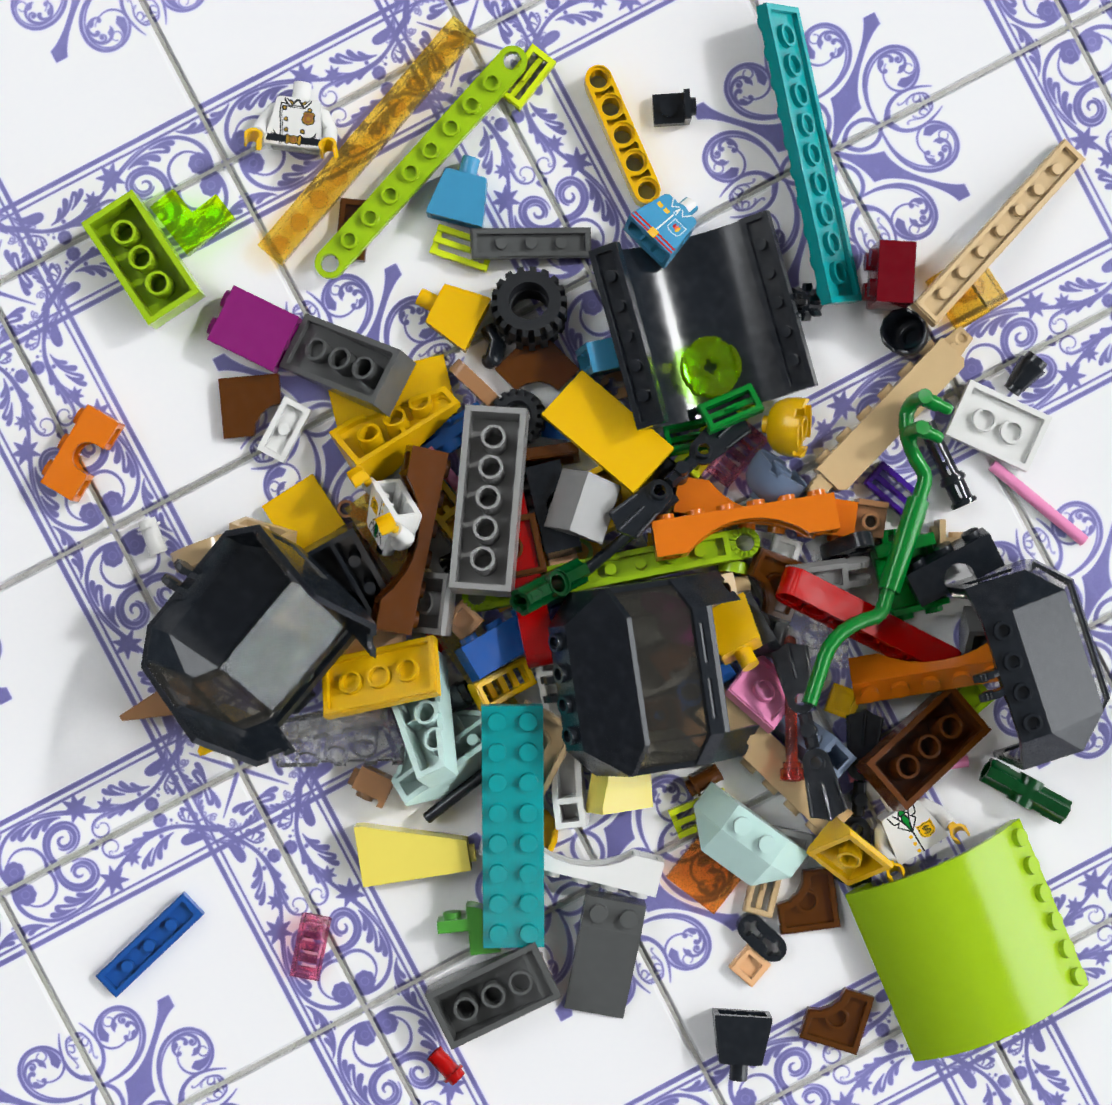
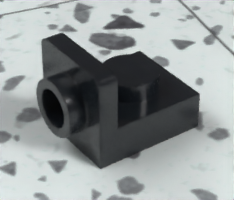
M690 88L683 89L682 93L652 95L654 127L690 125L692 116L697 113L696 97H690Z

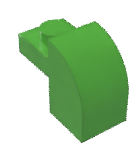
M467 901L465 914H461V910H448L443 912V916H438V934L468 931L471 955L501 952V948H483L482 903Z

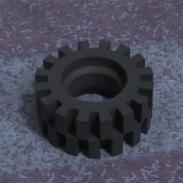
M510 389V392L500 394L502 397L499 400L496 398L493 402L495 406H524L528 409L530 419L527 444L532 443L531 440L538 439L540 432L544 431L546 427L544 426L546 420L541 415L545 410V406L541 403L542 401L524 389Z

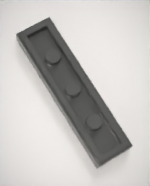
M591 227L470 229L471 260L590 259L588 251L591 250Z

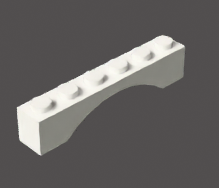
M553 664L535 668L543 708L561 717L557 703H544L543 696L549 693H557L556 683L545 685L541 684L540 677L553 675ZM568 752L552 780V803L556 830L586 827L590 822L589 813L586 812L587 793L583 765Z
M482 838L479 845V855H482ZM544 847V875L559 878L561 874L572 877L571 880L578 884L588 885L590 881L601 884L600 887L607 891L618 892V889L630 891L629 894L636 898L647 899V896L656 898L665 864L661 855L631 849L620 855L605 859L584 860L570 858L549 851Z

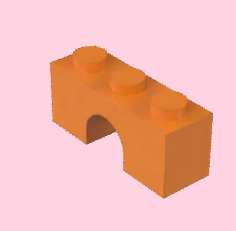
M89 404L85 408L82 407L76 413L73 419L75 426L70 434L66 433L61 438L57 446L59 449L58 454L54 460L50 459L42 470V475H44L41 480L42 484L70 501L75 502L80 501L94 478L80 464L82 450L90 444H96L102 449L110 451L125 427V424Z

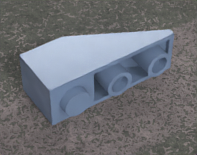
M789 708L772 732L803 761L805 753L809 750H806L804 738L800 732L801 726L798 718L800 713H796ZM814 722L819 731L817 736L820 745L819 749L827 752L836 776L839 779L857 758L835 735ZM818 756L811 759V766L813 768L821 767L822 759Z

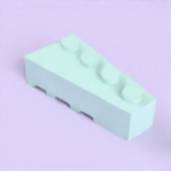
M439 651L441 696L391 706L416 778L430 789L458 776L447 658Z

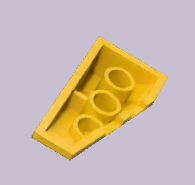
M443 386L411 397L408 403L394 407L390 417L380 413L366 417L363 413L352 417L329 431V434L351 469L361 465L369 477H373L376 481H381L393 474L402 465L406 445L420 447L461 407V404Z

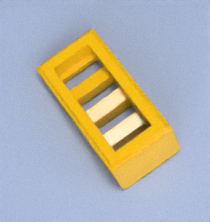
M522 656L496 669L480 680L471 682L467 685V688L481 712V704H501L537 684V681L531 669H528L525 657ZM515 668H518L524 680L521 684L513 671ZM504 674L507 675L513 688L509 689L503 677ZM494 680L502 693L500 695L497 694L492 684ZM483 686L485 687V689H486V691H487V693H488V695H489V697H490V700H488V698H487V696H486V694H485V692H484V690H483V688H482Z

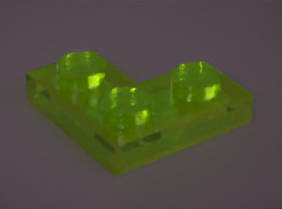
M172 189L150 206L188 256H191L236 221L217 194L193 212L175 189Z

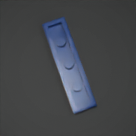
M184 891L96 975L97 979L117 998L198 921L205 912Z

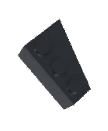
M351 522L305 547L303 550L352 595L371 617L375 595L389 583L355 523Z

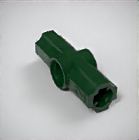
M575 558L511 591L509 602L514 611L525 616L553 600L566 596L570 591L589 582L590 570L586 563Z
M990 758L980 772L979 781L1007 795L1006 798L1030 811L1033 809L1053 822L1061 824L1071 811L1072 801L1044 787L1045 784L1021 771L1018 773L998 760Z

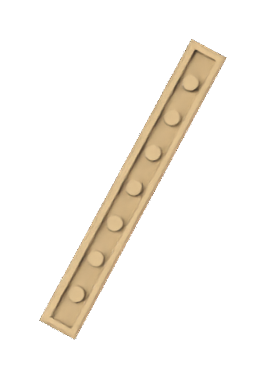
M1066 139L1060 141L915 300L911 307L931 327L937 325L1086 159Z

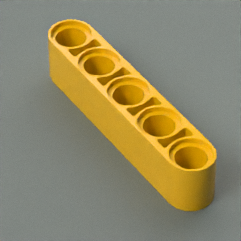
M604 65L590 67L585 75L584 87L630 195L634 203L641 208L659 198L660 184L610 70ZM595 76H600L605 79L606 85L601 88H595L591 85L590 80ZM606 104H614L618 108V113L613 116L606 115L602 111V107ZM619 131H625L629 134L630 141L624 144L618 143L614 135ZM633 158L638 159L642 163V169L631 171L627 168L626 162ZM649 186L654 191V197L643 199L638 193L639 188Z

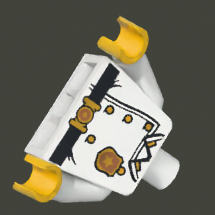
M294 81L292 97L277 96L276 101L270 103L257 118L253 127L244 132V146L247 147L249 142H256V150L258 151L262 149V140L264 139L268 149L320 155L321 159H324L325 153L328 151L333 152L334 158L339 156L337 149L338 129L330 112L323 109L321 102L310 99L312 84L308 82Z

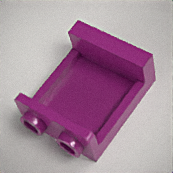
M233 285L231 291L226 290L221 299L220 306L223 308L218 318L213 317L208 325L207 333L209 336L207 340L276 374L302 319Z

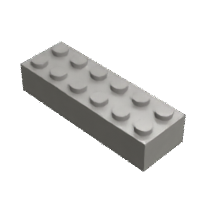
M465 404L448 588L454 594L511 597V591L515 590L529 428L527 408Z

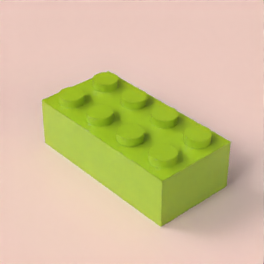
M132 189L81 223L147 324L152 328L158 329L206 297L141 197Z

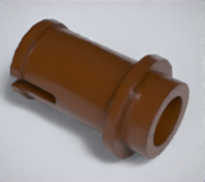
M713 763L692 777L690 774L687 775L688 779L683 782L693 797L695 795L701 796V792L706 789L711 781L716 784L724 780L716 764Z

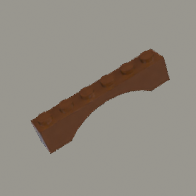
M406 445L400 476L407 491L420 510L422 518L415 535V540L411 547H409L406 558L398 573L385 588L375 595L371 619L376 623L378 630L411 635L412 629H416L418 626L420 614L416 610L418 600L422 599L425 593L426 582L423 581L425 568L428 569L431 564L432 551L429 550L431 538H435L438 530V521L435 518L437 508H441L444 501L445 493L441 489L443 479L447 478L450 472L451 461L447 460L449 453Z

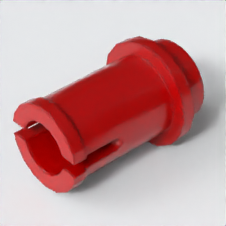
M439 1046L427 1058L445 1078L444 1082H449L452 1086L465 1074L462 1070L463 1066L461 1064L457 1065L443 1050L442 1046Z

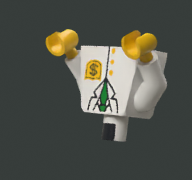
M357 465L347 471L346 474L354 487L357 488L362 485V489L370 495L367 526L377 542V552L383 556H391L395 550L402 551L411 547L415 540L422 514L401 479L376 481L373 477H369L361 465Z
M879 796L887 810L876 817L878 824L874 828V847L893 863V868L886 871L888 882L894 881L890 875L894 871L900 872L902 878L905 877V870L902 865L948 837L949 835L946 831H949L952 840L956 844H961L955 837L958 831H965L970 836L966 826L957 823V820L942 805L925 797L919 798L906 811L894 812L884 799Z

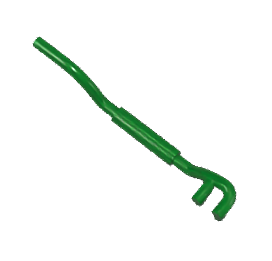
M924 388L909 395L903 402L899 412L898 428L901 444L908 462L917 475V482L912 496L907 497L877 587L881 591L876 606L873 610L847 619L837 626L824 640L817 654L801 701L807 705L817 706L831 661L841 643L855 632L877 625L886 619L891 610L895 595H900L930 504L927 498L933 479L931 469L918 447L917 440L919 437L924 440L928 439L935 443H941L944 439V434L932 428L927 421L919 420L914 422V414L920 406L945 415H950L954 408L951 403L932 394L929 389Z

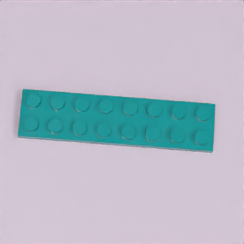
M543 703L481 704L483 948H521L533 942H536L537 947H544Z

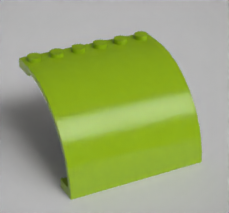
M1020 818L1009 820L988 839L942 863L873 887L872 882L861 884L845 894L915 1062L967 1052L1018 1033L1062 1008L1089 985L1086 973L1080 964L1074 944L1070 940L1063 923V918L1057 909L1051 889L1046 883L1039 861L1033 852L1027 832L1024 830Z

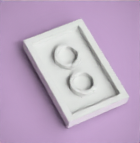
M970 379L964 388L944 435L1016 469L1028 472L1053 417Z

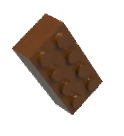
M956 688L933 692L854 766L894 812L906 811L992 729Z

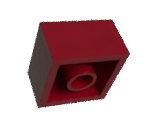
M879 240L869 249V253H865L863 269L868 271L867 283H863L862 301H866V309L893 311L907 308L913 304L917 242Z

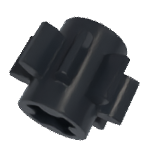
M803 283L802 288H792L798 314H801V321H810L811 316H822L820 310L823 306L817 296L816 289H813L812 283Z

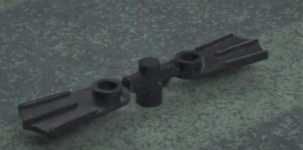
M735 411V412H733V413H731V414H728V415H726V416H724V417H721V418H719V419H717V420H714L713 423H716V422H718V421H721V420H723V419H725V418H728V417H730V416H732V415H735V414H737V413H739V412H736V411ZM746 420L711 435L708 434L706 426L690 445L689 456L683 461L677 462L676 466L664 480L656 479L649 482L609 513L617 532L637 540L671 501L673 496L672 487L685 484L689 473L695 467L712 463L751 433ZM705 447L709 453L701 454L698 448ZM661 488L665 494L658 496L654 493V489Z
M786 642L780 649L771 653V658L789 707L794 712L800 713L798 714L801 726L800 732L804 738L806 750H809L805 753L802 761L810 818L832 821L839 814L848 810L831 759L827 752L819 749L820 745L817 737L819 731L814 724L810 711L814 706L807 704L798 705L795 701L798 694H804L812 672L809 649L807 645ZM815 756L822 759V765L819 768L811 766V759Z
M863 709L846 715V747L857 759L847 769L849 775L855 780L853 789L848 794V800L852 803L851 811L853 814L851 816L853 817L848 818L845 824L852 829L854 826L860 825L862 827L860 836L871 844L870 825L862 818L865 816V806L868 804L866 795L867 781H865L866 778L857 771L854 765L880 742L884 718L871 713L867 709ZM834 875V879H835V880H837V881H839V882H842L839 878H837V877ZM872 877L855 883L853 885H850L849 887L854 888L861 884L872 882Z

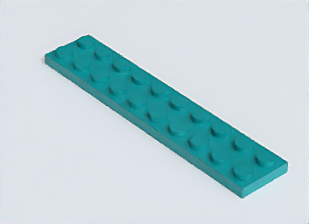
M766 2L756 6L758 14L757 24L762 32L765 46L764 56L769 64L771 73L770 83L775 91L778 105L777 115L782 123L784 132L783 142L788 151L791 164L790 174L795 182L796 201L801 210L804 223L803 233L808 242L810 265L814 270L816 278V293L822 306L856 303L862 301V294L799 7Z

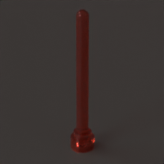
M791 635L785 637L784 644L786 642L796 644L795 637ZM785 697L786 762H783V768H780V781L800 782L804 781V771L801 768V762H798L797 713L791 710Z

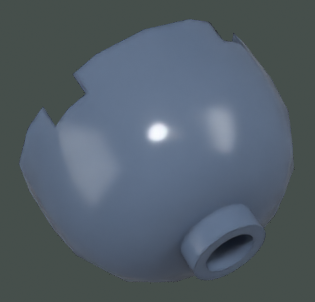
M760 449L754 455L745 475L747 484L752 490L750 496L754 500L765 499V503L775 502L779 496L786 494H795V498H798L807 487V484L794 469L791 472L784 466L786 462L766 449Z

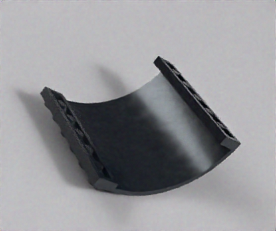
M764 210L742 218L735 223L690 236L664 269L642 247L622 249L620 242L615 241L588 251L637 430L666 427L702 419L701 415H698L696 411L697 405L749 383L753 385L762 403L818 386L770 211ZM748 393L707 412L708 414L721 410L724 406L727 407L747 399L750 395Z

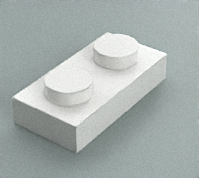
M284 396L257 450L285 464L313 410Z

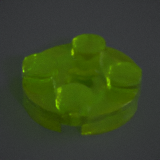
M717 336L701 337L695 340L682 353L680 362L681 377L693 395L716 398L729 392L740 377L742 363L739 353L731 344L728 345L725 341H722V338ZM707 359H710L712 364H717L718 366L714 370V375L704 370Z

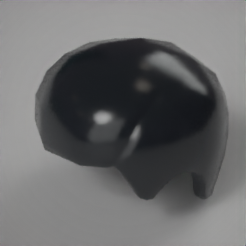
M909 308L891 311L883 319L879 330L883 344L892 352L905 357L918 354L926 346L930 334L927 322L917 312Z

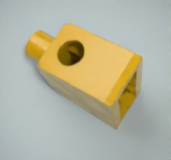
M444 284L438 295L422 288L415 304L430 311L425 320L430 328L466 353L491 305V298Z
M742 592L738 594L741 600L721 603L712 608L720 661L724 665H728L737 660L742 671L747 672L759 664L753 651L760 648L763 644L746 595Z

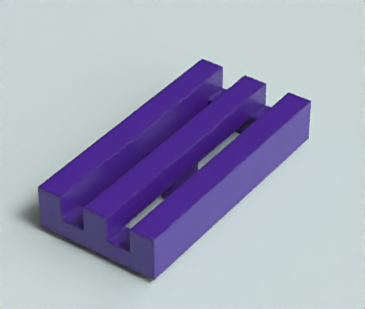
M882 460L861 484L882 502H889V508L901 517L903 509L872 482L875 479L904 505L907 498L880 475V472L883 470L911 495L913 494L914 487Z

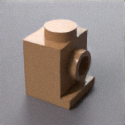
M862 498L854 499L855 502H859L855 532H872L875 544V539H883L889 502ZM868 516H872L875 519L873 527H868L865 523Z
M364 763L361 769L354 768L348 784L352 785L351 788L357 790L356 795L369 802H372L373 799L378 800L376 807L382 809L393 788L391 782L393 776Z

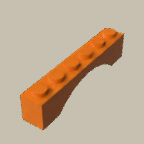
M688 477L685 484L675 486L674 494L678 497L679 501L672 506L671 513H678V517L687 516L686 511L703 508L706 513L717 511L716 507L724 504H734L735 508L743 506L733 502L719 492L709 480ZM835 499L841 528L837 533L827 534L826 541H832L855 532L859 502ZM744 523L737 525V528L749 527L752 530H755L756 525L768 526L767 532L785 535V530L787 529L779 525L767 523ZM797 533V537L806 538L801 534Z
M817 489L807 492L806 497L795 498V494H786L779 496L775 502L765 503V499H755L746 502L747 506L735 508L734 504H724L717 506V511L705 513L703 508L686 511L687 516L674 517V513L658 515L656 521H653L650 525L656 562L687 557L699 543L710 535L724 528L744 523L779 525L793 530L806 538L837 533L841 527L834 492L825 493V489Z
M988 642L976 650L961 656L940 661H904L879 653L848 658L856 705L998 681L996 677L984 683H974L972 678L975 674L994 668Z

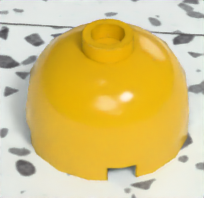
M788 397L779 400L771 407L769 415L763 416L761 431L766 433L767 442L771 448L780 455L794 458H803L805 456L808 446L802 445L806 437L810 438L812 427V406L806 405L810 401L809 398Z

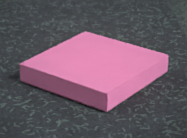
M762 655L756 657L759 664L754 669L743 672L741 669L724 692L726 697L769 734L775 729L790 707L774 664Z

